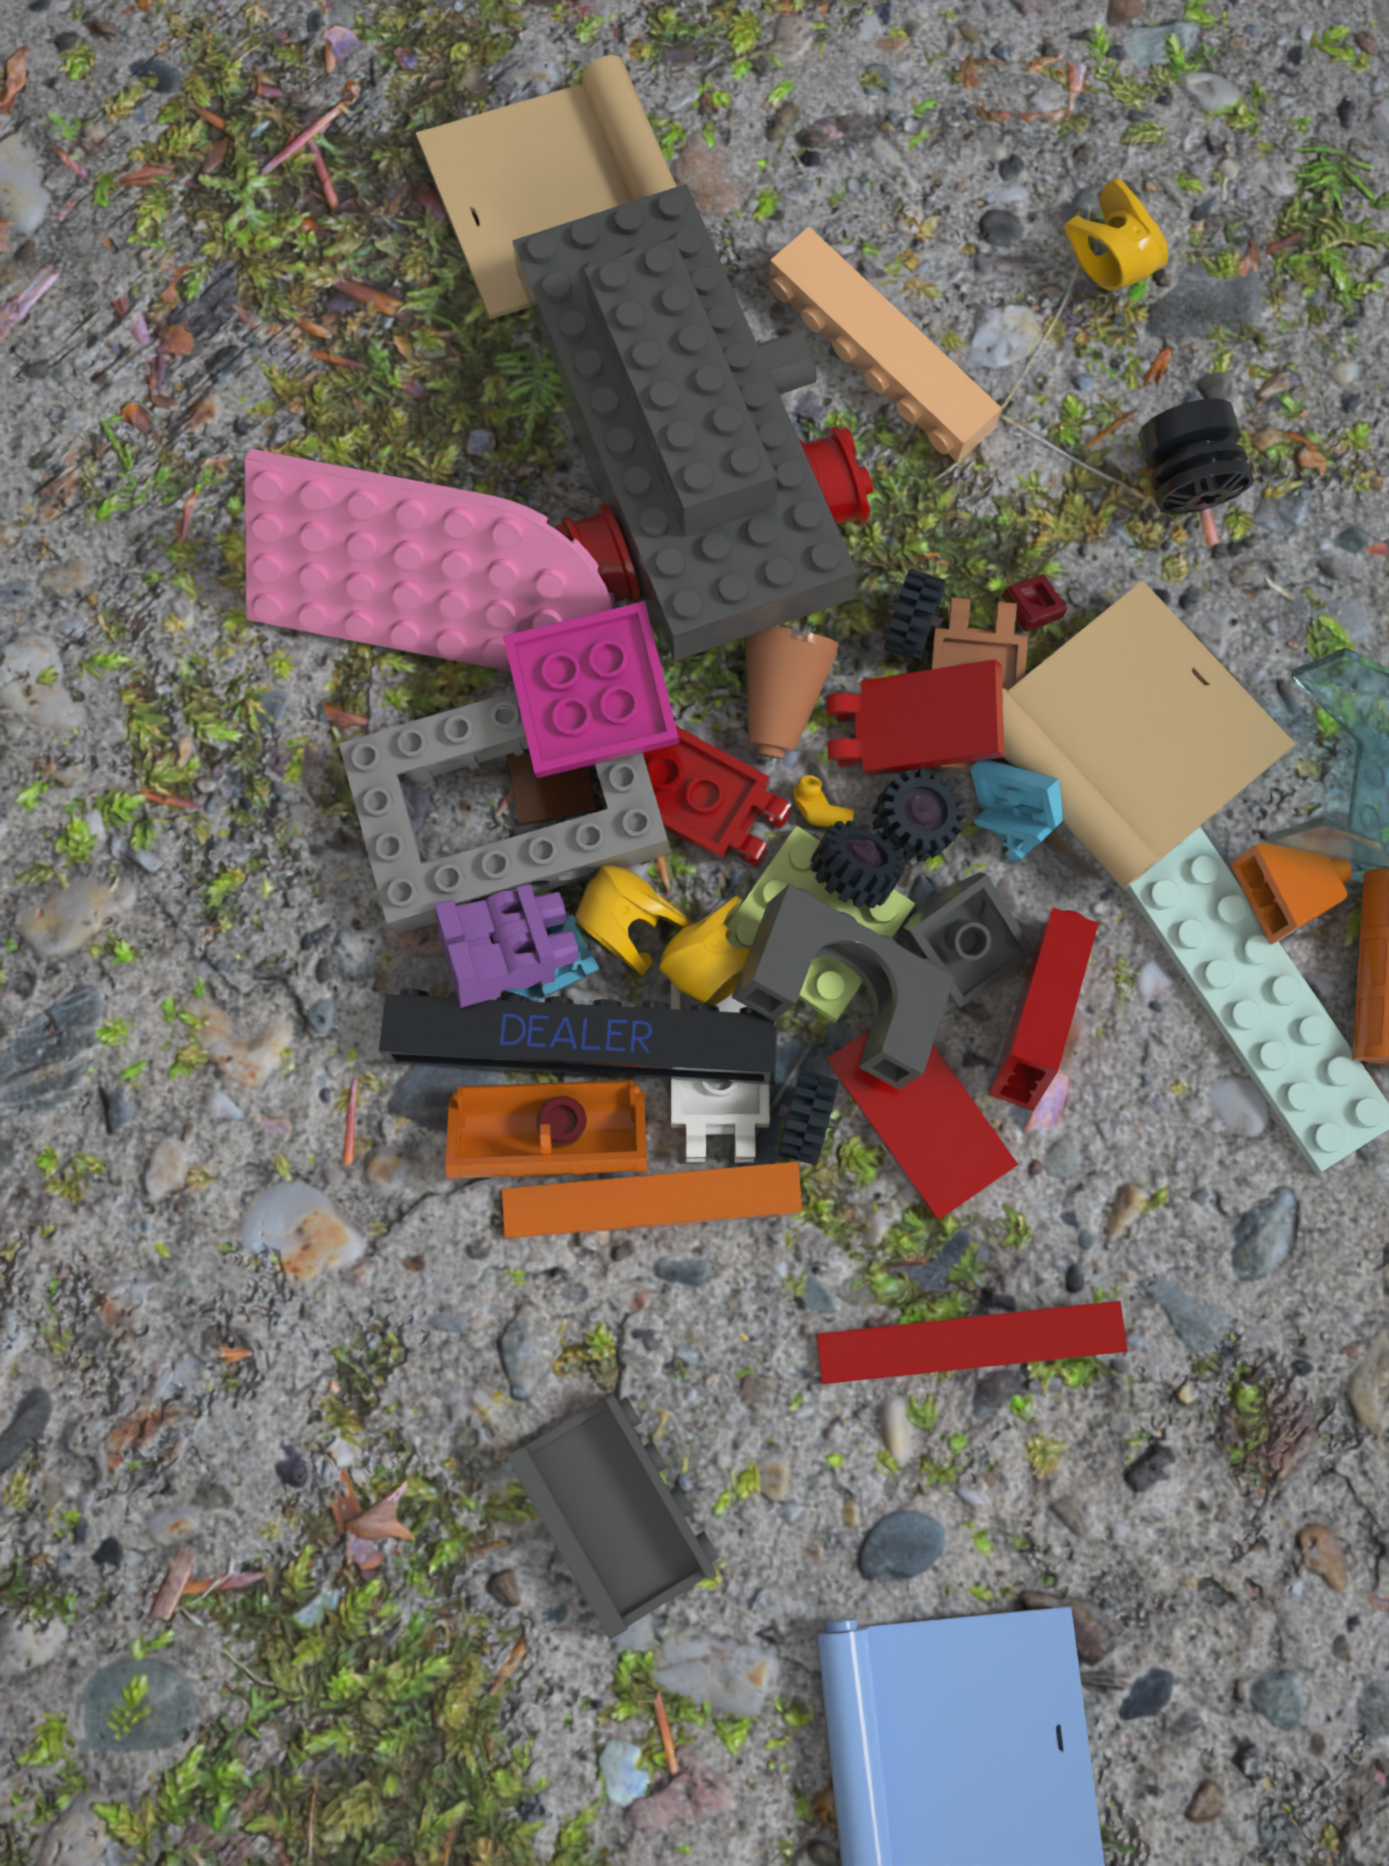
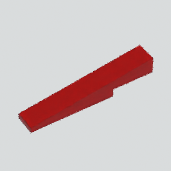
M1121 1301L816 1334L821 1384L1128 1352Z

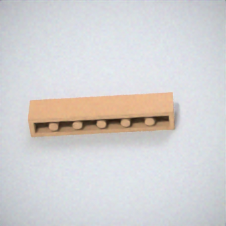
M807 227L770 260L768 283L776 298L783 303L789 302L800 313L803 322L811 331L815 333L820 332L832 343V347L840 359L846 363L852 362L864 374L866 382L874 391L887 395L896 404L899 414L911 424L916 423L928 434L930 443L938 452L944 455L949 454L958 463L996 428L1002 408L812 228Z

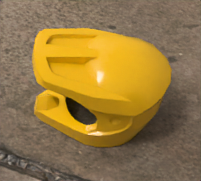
M1118 177L1109 181L1103 187L1100 194L1099 204L1106 220L1105 224L1074 216L1064 225L1065 233L1081 267L1097 285L1104 289L1116 290L1144 281L1167 264L1168 244L1161 229L1150 217L1141 201ZM1089 236L1098 239L1107 246L1108 249L1105 254L1095 255L1092 252L1088 242Z
M612 865L600 866L598 873L586 886L574 917L583 929L641 977L649 969L653 960L649 953H638L629 939L628 927L631 922L638 920L655 928L660 918L679 929L692 924L685 915L658 895L652 886L636 873Z
M737 895L701 921L692 923L680 930L667 944L662 954L660 971L672 981L680 992L700 1004L715 1006L733 994L750 948L740 949L733 947L727 941L732 933L727 924L733 918L742 901Z

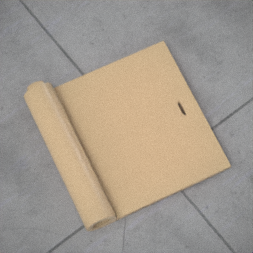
M617 55L603 56L591 62L583 72L582 84L416 132V139L489 320L531 307L517 274L512 240L677 187L623 59ZM472 212L475 213V215H476V217H477V220H478V222H479V225H478V223H477V221H476V218L472 215Z
M1143 580L1009 690L1006 688L1002 689L1005 755L1003 758L1011 766L1058 778L1063 809L1062 823L1123 890L1138 880L1296 745Z

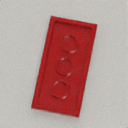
M869 1029L826 1058L825 1062L933 1217L938 1221L1015 1168L1018 1163L934 1045L932 1046L924 1074L900 1090L860 1069L858 1065L871 1030Z

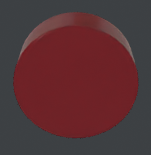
M555 1096L548 1099L541 1106L536 1117V1129L539 1136L540 1124H550L551 1143L554 1147H567L574 1144L583 1134L587 1123L586 1113L582 1105L568 1096Z

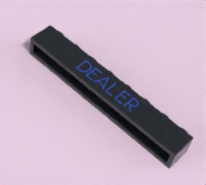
M403 989L400 991V995L385 994L379 1052L388 1064L775 1085L778 1018L773 1021L749 1007L740 1008L739 1013L720 1012L719 1007L709 1004H695L690 1007V1010L671 1009V1006L667 1003L655 1001L644 1002L642 1007H623L621 1002L612 999H597L593 1001V1005L574 1004L572 999L559 996L547 997L545 1002H528L520 995L501 994V997L496 998V1000H487L461 1008L456 991L450 992L448 997L429 996L428 992L419 989Z

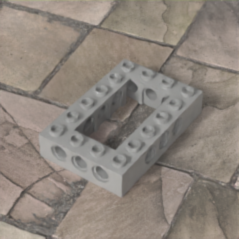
M516 691L339 743L386 924L397 935L436 924L434 903L454 899L456 906L486 900L489 896L501 891H516V887L531 884L533 893L538 894L595 877L600 866L612 865L625 868L672 854L643 753H638L595 764L608 809L430 862H422V860L426 859L425 851L416 840L410 817L415 814L412 805L404 795L399 775L404 774L413 783L425 784L435 781L434 776L467 766H469L470 770L480 767V762L514 753L516 757L525 754L524 749L529 747Z

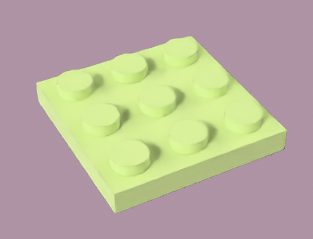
M796 825L727 926L732 930V933L727 941L736 948H751L767 903L788 884L811 892L819 901L839 912L850 914L858 923L892 939L916 903L894 889L883 905L879 906L877 904L875 908L869 909L865 903L861 908L853 906V900L849 898L844 903L838 899L840 894L836 891L832 894L828 893L825 890L827 883H818L815 879L817 872H812L810 867L812 861H810L821 841ZM816 958L810 964L798 999L836 1023L863 984V980L850 967L839 961L828 958Z

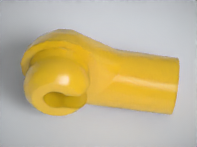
M806 775L798 780L797 786L793 790L794 802L810 825L829 828L838 821H842L844 825L847 821H853L854 809L834 806L828 803L821 791L822 782L820 779L812 775Z

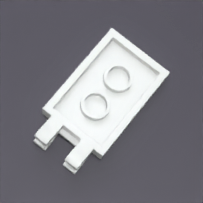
M671 982V1009L690 1010L692 1005L700 1004L680 992ZM732 995L715 1005L720 1008V1012L739 1013L740 1008L747 1007L733 999ZM671 1079V1128H686V1163H705L706 1135H735L734 1162L754 1163L755 1128H769L770 1124L769 1085Z

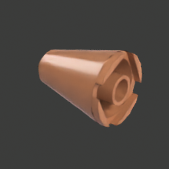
M777 626L745 637L748 743L757 746L756 754L784 759L785 751L795 752L837 657L839 644L824 636L807 632V636L791 633L792 629Z

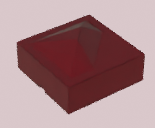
M1044 573L1006 587L1001 596L1006 603H1017L1016 619L1025 632L1062 619L1068 610Z

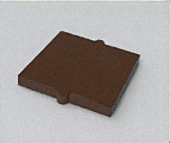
M529 748L524 749L525 754L517 757L514 753L506 755L520 826L551 820L558 824L563 822V818L597 812L588 766L537 778L534 773Z

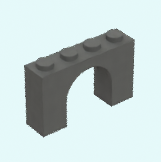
M788 884L767 903L732 998L775 1021L797 1003L813 959L828 958L845 964L855 971L867 986L874 1008L873 1024L858 1067L900 1090L924 1074L955 977L938 968L937 964L933 961L920 958L899 946L894 939L880 935L858 923L850 914L839 912L819 901L811 892Z

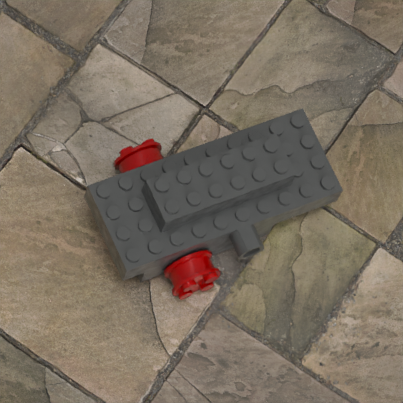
M687 184L512 240L517 274L562 382L567 417L603 503L598 505V513L576 521H572L569 516L562 517L561 524L556 525L555 529L570 541L576 538L599 565L597 572L606 585L608 592L613 593L615 602L627 598L630 603L634 604L639 602L641 597L642 602L645 601L649 619L659 644L667 643L674 661L853 600L855 598L857 570L837 526L851 521L857 526L866 524L868 516H870V507L866 495L873 493L869 472L865 466L859 467L854 456L856 453L854 440L847 427L839 429L838 426L828 427L823 437L805 443L798 438L780 394L816 383L817 375L813 354L801 330L760 344L756 343Z

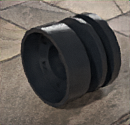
M1202 399L1178 405L1151 418L1141 427L1138 433L1145 462L1148 468L1155 470L1150 480L1154 490L1157 491L1155 498L1158 508L1163 513L1170 515L1189 514L1216 507L1238 497L1249 489L1254 481L1251 468L1246 463L1248 460L1246 451L1243 446L1237 444L1241 433L1233 406L1229 401L1224 399Z

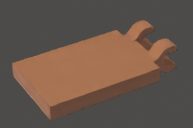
M951 598V604L948 605L947 629L935 628L933 632L930 669L996 659L1002 665V689L1006 688L1009 690L1025 677L1028 636L1014 635L1017 603L998 602L997 609H994L993 630L968 628L970 599ZM1003 757L988 759L1010 765ZM977 761L923 769L971 773L970 768Z

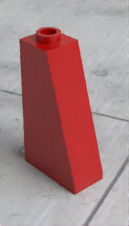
M1052 908L1040 931L1034 950L1035 953L1032 956L989 1089V1096L1032 1111L1037 1107L1060 1067L1099 925L1098 922L1089 920L1075 911H1063Z

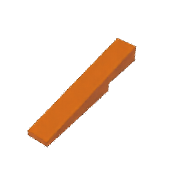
M798 1162L502 1189L505 1239L699 1225L702 1222L796 1216L802 1213Z

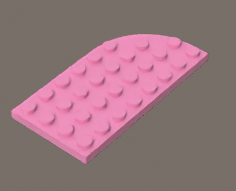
M250 449L245 457L246 620L511 672L503 636L615 609L617 606L613 593L608 592L606 585L597 572L599 565L576 538L570 541L558 530L548 525V517L527 506L492 495L256 449Z

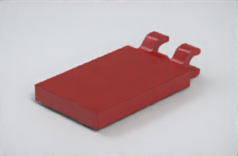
M996 659L862 680L861 694L836 693L827 696L828 715L837 714L838 722L855 720V739L838 738L827 741L828 760H837L839 767H848L862 763V771L872 776L910 769L915 770L1005 757L1002 665Z
M676 726L679 744L642 752L665 830L721 861L730 849L748 864L759 868L768 853L765 850L767 843L748 833L751 826L760 814L766 821L782 829L791 815V811H789L791 803L766 791L770 784L769 776ZM600 786V787H599L600 792H601L602 795H604V794H603L602 787Z

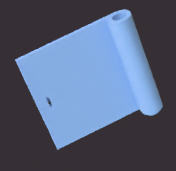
M1071 1606L857 1627L856 1618L826 1621L827 1630L817 1633L841 1866H1105Z

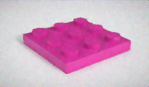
M645 601L503 636L532 765L537 778L680 743Z

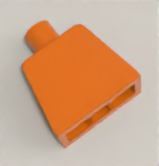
M1315 837L1260 843L1230 864L1270 945L1280 941L1347 898V891L1343 883L1348 882L1352 876V869L1348 860L1340 855L1329 858L1322 842Z

